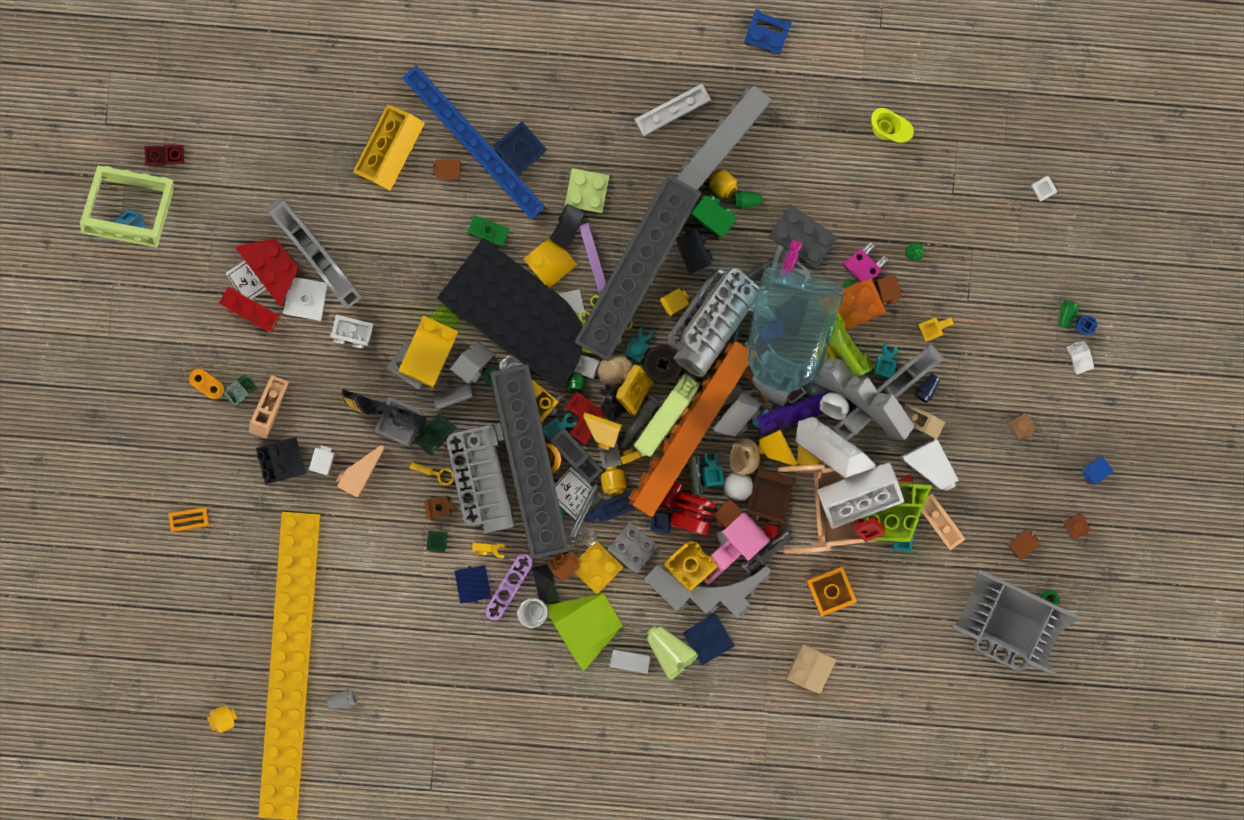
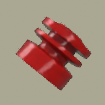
M678 493L677 498L683 499L685 502L684 504L675 502V505L681 508L682 512H672L669 524L708 535L711 523L703 518L704 515L713 516L714 513L706 511V508H715L716 503L696 494Z

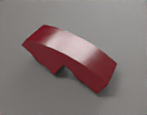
M184 145L144 146L145 166L185 164Z

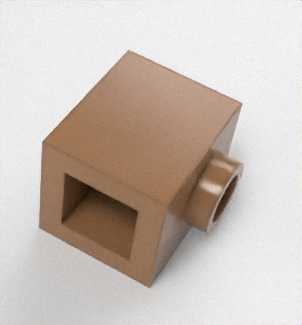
M1022 413L1007 421L1016 439L1022 438L1025 440L1033 435L1032 431L1036 430L1027 413Z

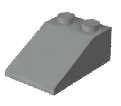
M743 390L719 418L713 430L734 437L738 433L742 435L749 426L746 423L750 418L754 420L761 412L759 410L761 404Z

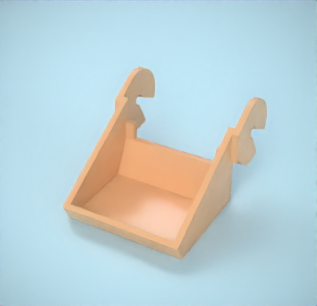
M823 464L778 467V471L806 470V472H814L818 541H811V545L814 546L783 549L784 553L829 551L830 546L865 542L854 531L855 521L834 529L831 528L817 491L824 486L845 479L844 476L831 467H825Z

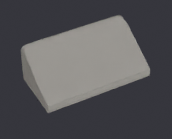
M466 384L435 394L434 402L436 409H441L471 399L474 395L470 384Z
M613 648L610 668L647 674L651 655Z

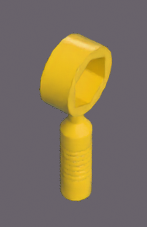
M411 462L409 469L427 475H436L442 485H450L455 480L451 469L445 468L436 472L430 467ZM444 471L451 472L452 480L448 483L441 481L440 474Z

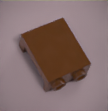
M758 468L752 494L749 497L746 513L749 514V517L755 520H760V517L768 519L767 523L777 526L779 522L783 523L795 478Z

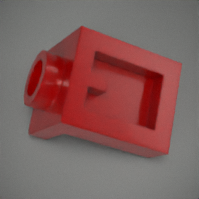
M875 517L867 521H863L860 518L855 520L854 531L857 536L868 542L884 535L885 527Z

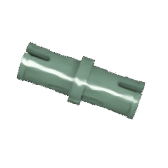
M691 455L688 460L689 473H687V476L690 479L692 494L703 493L701 476L703 475L700 470L699 455Z

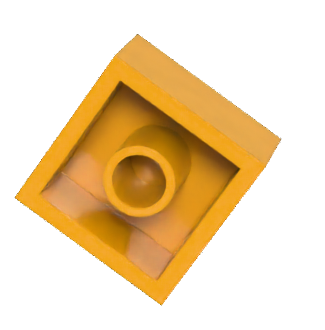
M841 565L805 579L821 617L857 603L844 568Z

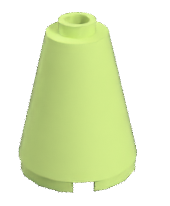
M654 626L647 632L649 635L647 641L669 679H673L685 670L684 668L688 664L691 665L698 656L695 650L661 626L658 628Z

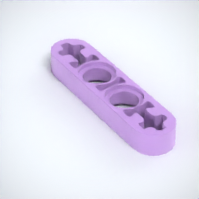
M586 223L579 227L598 292L601 295L606 286V281L589 224Z
M521 554L516 558L487 606L486 616L490 620L501 618L532 567L533 560L528 554ZM526 557L528 558L529 566L523 567L521 571L525 573L522 575L519 571L513 570L514 566L519 568L521 565L519 559ZM515 573L519 575L520 580L517 584L509 582L510 574ZM501 590L509 592L510 597L508 600L503 601L499 598ZM496 599L499 603L505 604V607L502 608L500 605L498 608L500 614L493 617L490 615L491 611L489 609L495 608L497 603L493 601Z

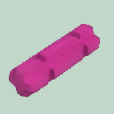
M796 240L791 242V249L788 250L784 261L785 266L782 267L780 275L787 278L791 277V269L794 268L799 255L798 250L800 251L802 243Z

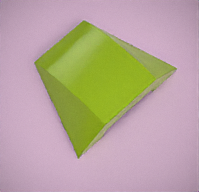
M833 307L830 312L825 337L839 359H843L852 374L862 376L874 369L875 366L866 353H860L845 330L844 320L836 308Z
M898 481L904 502L865 516L866 521L875 517L885 527V534L872 540L910 542L932 485Z
M604 593L546 605L552 622L583 672L623 627Z

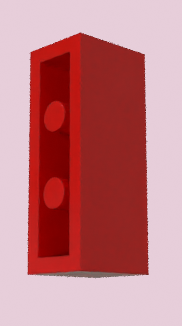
M231 287L226 289L219 301V304L271 333L281 317Z

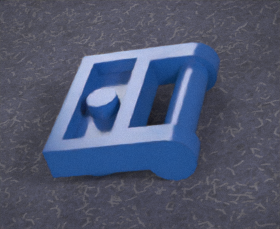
M756 9L744 42L780 55L792 22L788 20L786 22L763 14L760 10ZM760 20L782 28V34L756 25L757 21Z

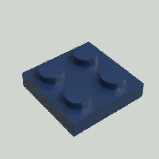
M522 121L493 146L518 176L547 151Z
M716 613L682 632L690 647L698 654L697 658L701 665L706 664L735 646Z

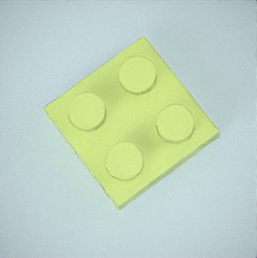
M572 168L565 206L568 203L581 210L603 213L610 175Z

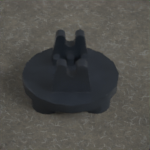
M620 383L613 387L606 385L605 389L600 390V393L605 396L603 405H601L603 416L613 422L623 412H627L616 398L618 389L623 385Z

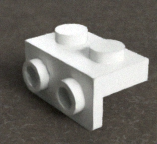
M336 315L330 337L334 338L333 342L345 344V341L353 342V347L363 349L364 345L369 346L374 324Z

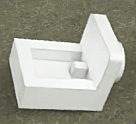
M1085 341L1075 342L1067 347L1076 375L1094 369L1091 352Z

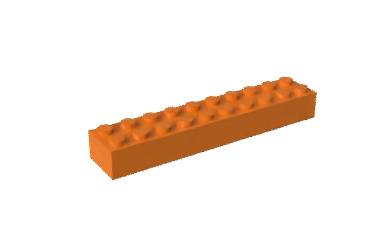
M737 341L726 343L721 350L723 354L712 363L710 367L712 371L702 379L700 383L702 387L698 392H695L690 400L692 403L680 414L679 417L682 419L671 428L669 432L671 434L670 438L664 440L659 448L661 452L658 457L654 456L650 461L649 466L651 468L640 477L638 482L641 484L637 489L634 488L628 497L631 505L650 517H653L755 355L754 352Z

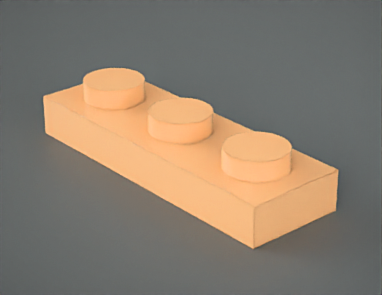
M932 493L928 494L922 513L949 550H952L963 542L965 538Z

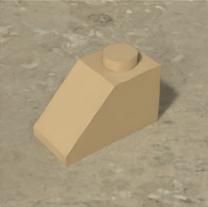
M906 403L903 410L915 426L914 429L937 439L945 422Z

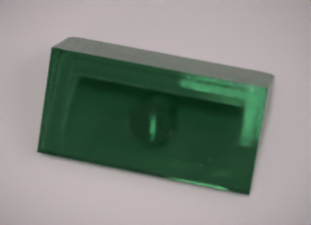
M439 412L414 441L429 455H433L447 440L448 436L456 430V427Z

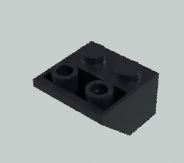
M696 228L677 237L675 241L689 275L711 266L713 257L710 250H706L704 247L706 240L702 231L698 232Z
M296 437L256 448L265 485L306 474Z

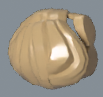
M612 354L608 361L602 359L598 368L599 378L606 385L623 384L633 364L624 354Z
M742 438L740 441L733 442L732 451L730 452V467L732 471L741 475L754 472L760 463V452L757 444L748 438Z

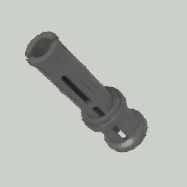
M649 394L648 400L643 407L638 409V415L618 440V443L628 449L645 423L653 418V414L663 403Z
M784 530L783 533L761 549L749 561L741 562L740 565L749 576H752V572L760 566H764L765 561L793 540V537L787 530Z

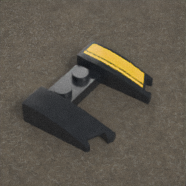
M342 390L341 394L349 408L370 415L371 411L380 415L386 412L390 414V418L397 420L404 427L419 432L423 431L426 417L394 405L391 406L367 398L355 392Z

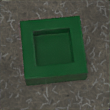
M428 531L427 550L446 552L448 532Z

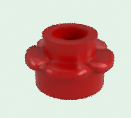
M766 523L763 531H766L765 534L767 536L776 538L777 535L781 534V526Z

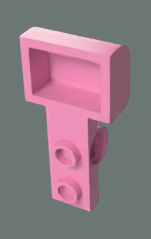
M746 512L741 514L722 532L728 541L710 556L718 567L704 579L707 585L714 581L739 556L743 555L749 561L771 541Z

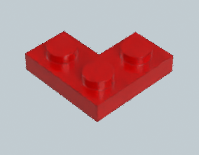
M576 391L565 407L581 418L570 432V435L585 445L592 434L583 417L584 413L602 419L605 417L599 407Z

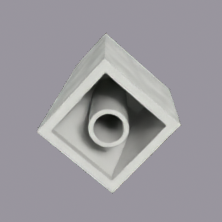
M932 439L900 456L904 463L938 489L947 491L955 487V482L959 481L937 439Z

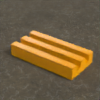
M207 507L168 513L171 532L210 526ZM203 512L202 516L173 520V516ZM204 519V523L174 527L176 523Z

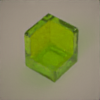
M444 304L429 317L450 328H453L460 321Z

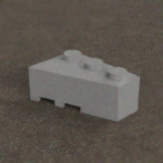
M477 340L470 346V349L468 348L461 354L450 369L468 384L472 382L477 383L483 376L481 371L495 354Z

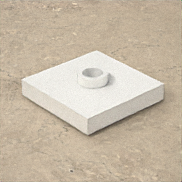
M295 277L291 289L288 290L283 314L322 321L328 285L324 282Z

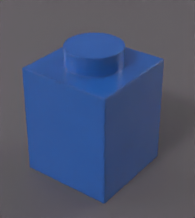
M1098 456L1081 469L1083 471V474H1081L1087 484L1091 483L1092 485H1096L1114 472L1103 456Z

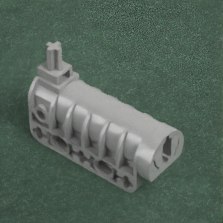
M734 268L727 271L722 269L714 270L668 335L669 344L678 351L673 359L688 372L703 377L747 313L760 314L767 321L775 318L776 313L766 305L768 299L764 297L765 294L761 288L739 269ZM722 274L720 280L718 281L717 275ZM711 288L712 291L707 297L706 290ZM704 301V303L700 306L699 310L697 311L696 305H700ZM690 318V323L685 327V320ZM675 335H680V336H679V340H681L680 342H675V340H676V338L674 337Z
M501 423L450 434L447 438V446L463 519L469 526L483 524L484 533L514 527L496 446L498 441L504 440ZM454 436L457 439H461L458 447L459 449L463 448L464 452L453 454V450H457L456 445L451 443L454 440ZM457 455L465 457V464L463 466L456 464L455 458ZM467 467L468 470H465L464 474L466 477L469 476L467 487L471 485L472 489L461 491V488H464L465 485L463 481L460 482L459 480L462 477V471L458 473L457 469ZM465 493L473 495L474 500L472 503L464 501L463 496ZM476 505V508L472 509L473 514L478 515L475 522L472 519H468L471 512L470 509L466 510L465 507Z

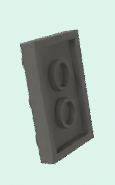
M792 205L788 207L769 234L770 238L787 250L791 249L790 245L793 240L801 242L802 247L800 251L798 250V257L814 269L817 268L838 238Z

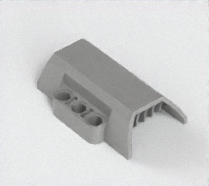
M978 569L970 598L961 618L953 624L952 628L976 639L973 644L975 651L992 660L1019 671L1026 669L1029 664L1054 676L1056 672L1050 668L1047 658L1059 634L1068 626L1080 620L1081 617ZM982 640H986L988 643V648L984 651L979 648V643ZM1000 648L1005 650V656L1002 659H999L996 654ZM1018 656L1023 659V664L1020 667H1016L1014 664V659Z

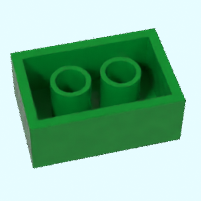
M705 195L690 217L717 239L721 240L735 223V213L728 207L723 209L719 206L720 201L714 196L708 197Z

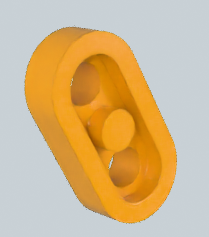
M195 369L190 373V384L207 397L219 399L224 395L225 387L223 383L205 370ZM197 375H200L202 377V380L200 382H197L195 380V377ZM213 386L217 387L216 393L211 392Z

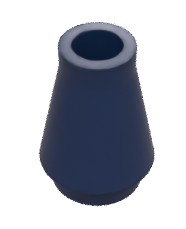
M930 374L916 389L915 397L924 403H928L929 400L931 401L940 379L936 375Z

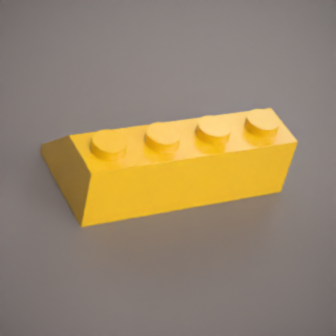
M387 104L353 173L391 191L425 122L410 113Z

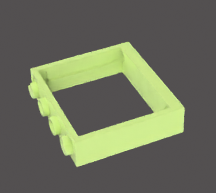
M97 166L80 221L81 233L158 247L174 192L173 180L166 177L151 176L146 173L140 174L129 170L114 169L109 166ZM101 180L163 191L153 230L90 218Z
M684 374L635 443L634 446L641 452L640 454L648 455L649 457L652 455L699 388L700 384L688 375Z

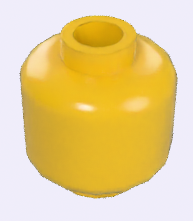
M715 171L710 175L709 188L719 198H729L736 192L737 180L728 171Z
M616 466L606 468V471L600 476L603 491L608 493L609 496L622 494L623 490L627 487L625 472L617 469Z
M226 705L211 710L207 717L211 730L217 733L232 729L235 725L234 720L237 719L234 709L229 710Z

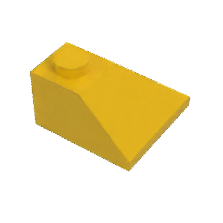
M550 238L524 258V261L544 285L546 284L550 288L578 265L562 246L552 242Z
M584 413L585 422L595 442L599 443L598 447L609 450L610 447L614 448L621 425Z
M781 430L774 431L758 440L759 444L757 446L761 455L765 454L768 458L792 466L798 465Z

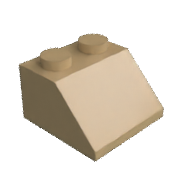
M802 643L786 675V679L821 694L837 659Z

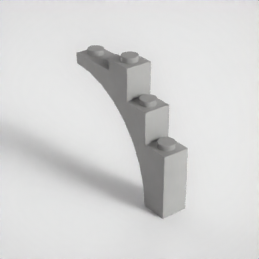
M281 197L266 208L267 212L303 253L346 309L362 298L342 269L314 237L306 224Z
M931 344L905 363L876 390L878 393L893 394L897 398L944 358ZM856 406L833 428L843 439L848 441L873 418Z
M829 358L825 363L805 362L802 365L803 368L798 377L799 381L823 386L850 400L872 417L883 428L890 439L905 440L915 427L893 394L878 393L868 377L854 376L843 359Z
M658 564L644 579L676 611L679 608L682 611L690 603L688 599L691 598L706 614L708 612L712 614L720 606L718 602L721 601L737 617L738 615L743 616L749 610L748 605L750 603L745 597L747 595L751 597L758 590L756 586L760 582L764 584L771 577L769 574L771 569L765 564L752 576L739 582L712 587L697 585L690 592L673 575L669 574Z

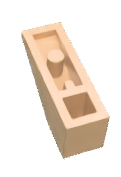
M271 375L250 421L249 433L267 439L289 381Z
M380 445L346 469L345 473L341 471L336 480L339 482L337 487L358 498L386 446Z

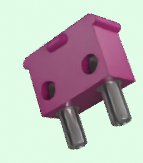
M872 242L863 249L860 248L849 260H845L842 263V266L858 282L870 277L873 279L882 271L880 268L888 261L886 256H883L875 263L867 255L875 247L874 244L864 252Z

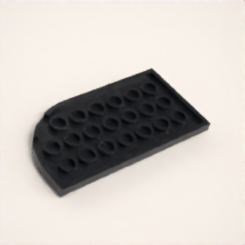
M482 238L439 294L437 300L522 364H528L530 370L560 391L576 369L582 352V346L575 343L581 331V325L575 311L558 293L546 284L544 285L542 281L486 239Z

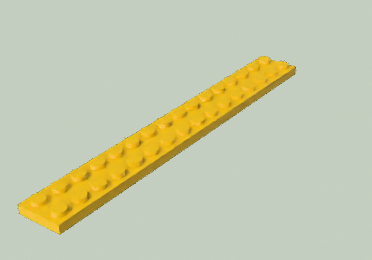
M283 511L281 514L258 818L297 820L321 514Z

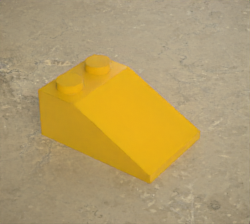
M423 316L398 372L433 388L458 331Z

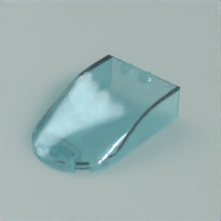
M765 265L754 306L747 347V359L750 369L762 384L776 391L787 392L798 390L816 378L824 363L844 292L843 286L838 283Z

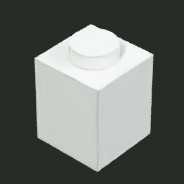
M323 445L320 448H315L309 470L329 475L335 453L331 452L332 448Z

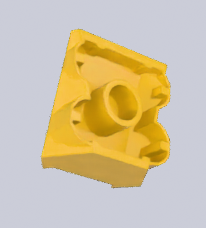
M692 540L684 544L663 565L689 592L718 567L712 558L701 550L700 545Z

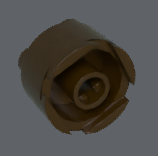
M659 345L652 348L644 359V370L647 376L659 384L674 381L682 370V367L673 359L678 351L667 345ZM659 360L668 361L666 370L658 368Z

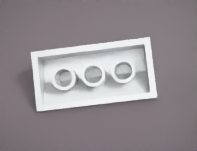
M809 417L798 421L795 441L845 478L875 468V464L863 452L816 418Z
M890 462L817 490L832 529L904 502Z

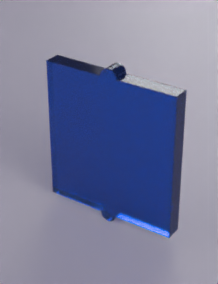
M485 565L468 566L466 569L454 571L460 604L472 601L477 603L478 600L492 598Z

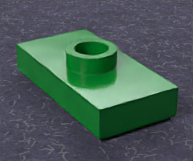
M474 215L467 233L484 238L503 247L510 228Z

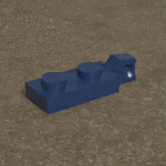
M633 489L594 506L595 512L587 515L588 521L592 522L599 519L600 523L606 522L636 509V507L629 503L630 499L628 498Z

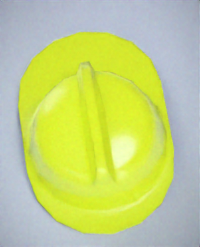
M886 108L876 109L872 113L871 127L875 136L879 139H890L898 143H904L913 137V126L905 118Z

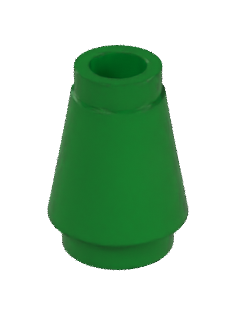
M738 191V193L733 194L734 207L742 210L762 205V194Z
M1064 299L1063 303L1060 304L1059 327L1069 329L1079 310L1078 303Z

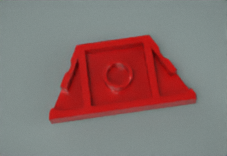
M272 238L235 247L280 306L283 305V300L288 290L291 289L293 280L300 268L278 239Z

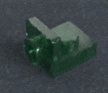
M244 374L222 393L236 407L253 393L257 387Z

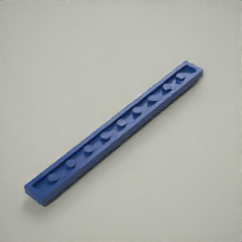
M417 65L402 77L531 220L545 208L541 201Z

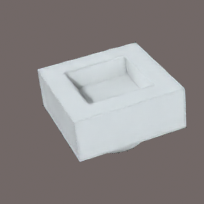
M1049 176L1031 185L1040 202L1057 193Z

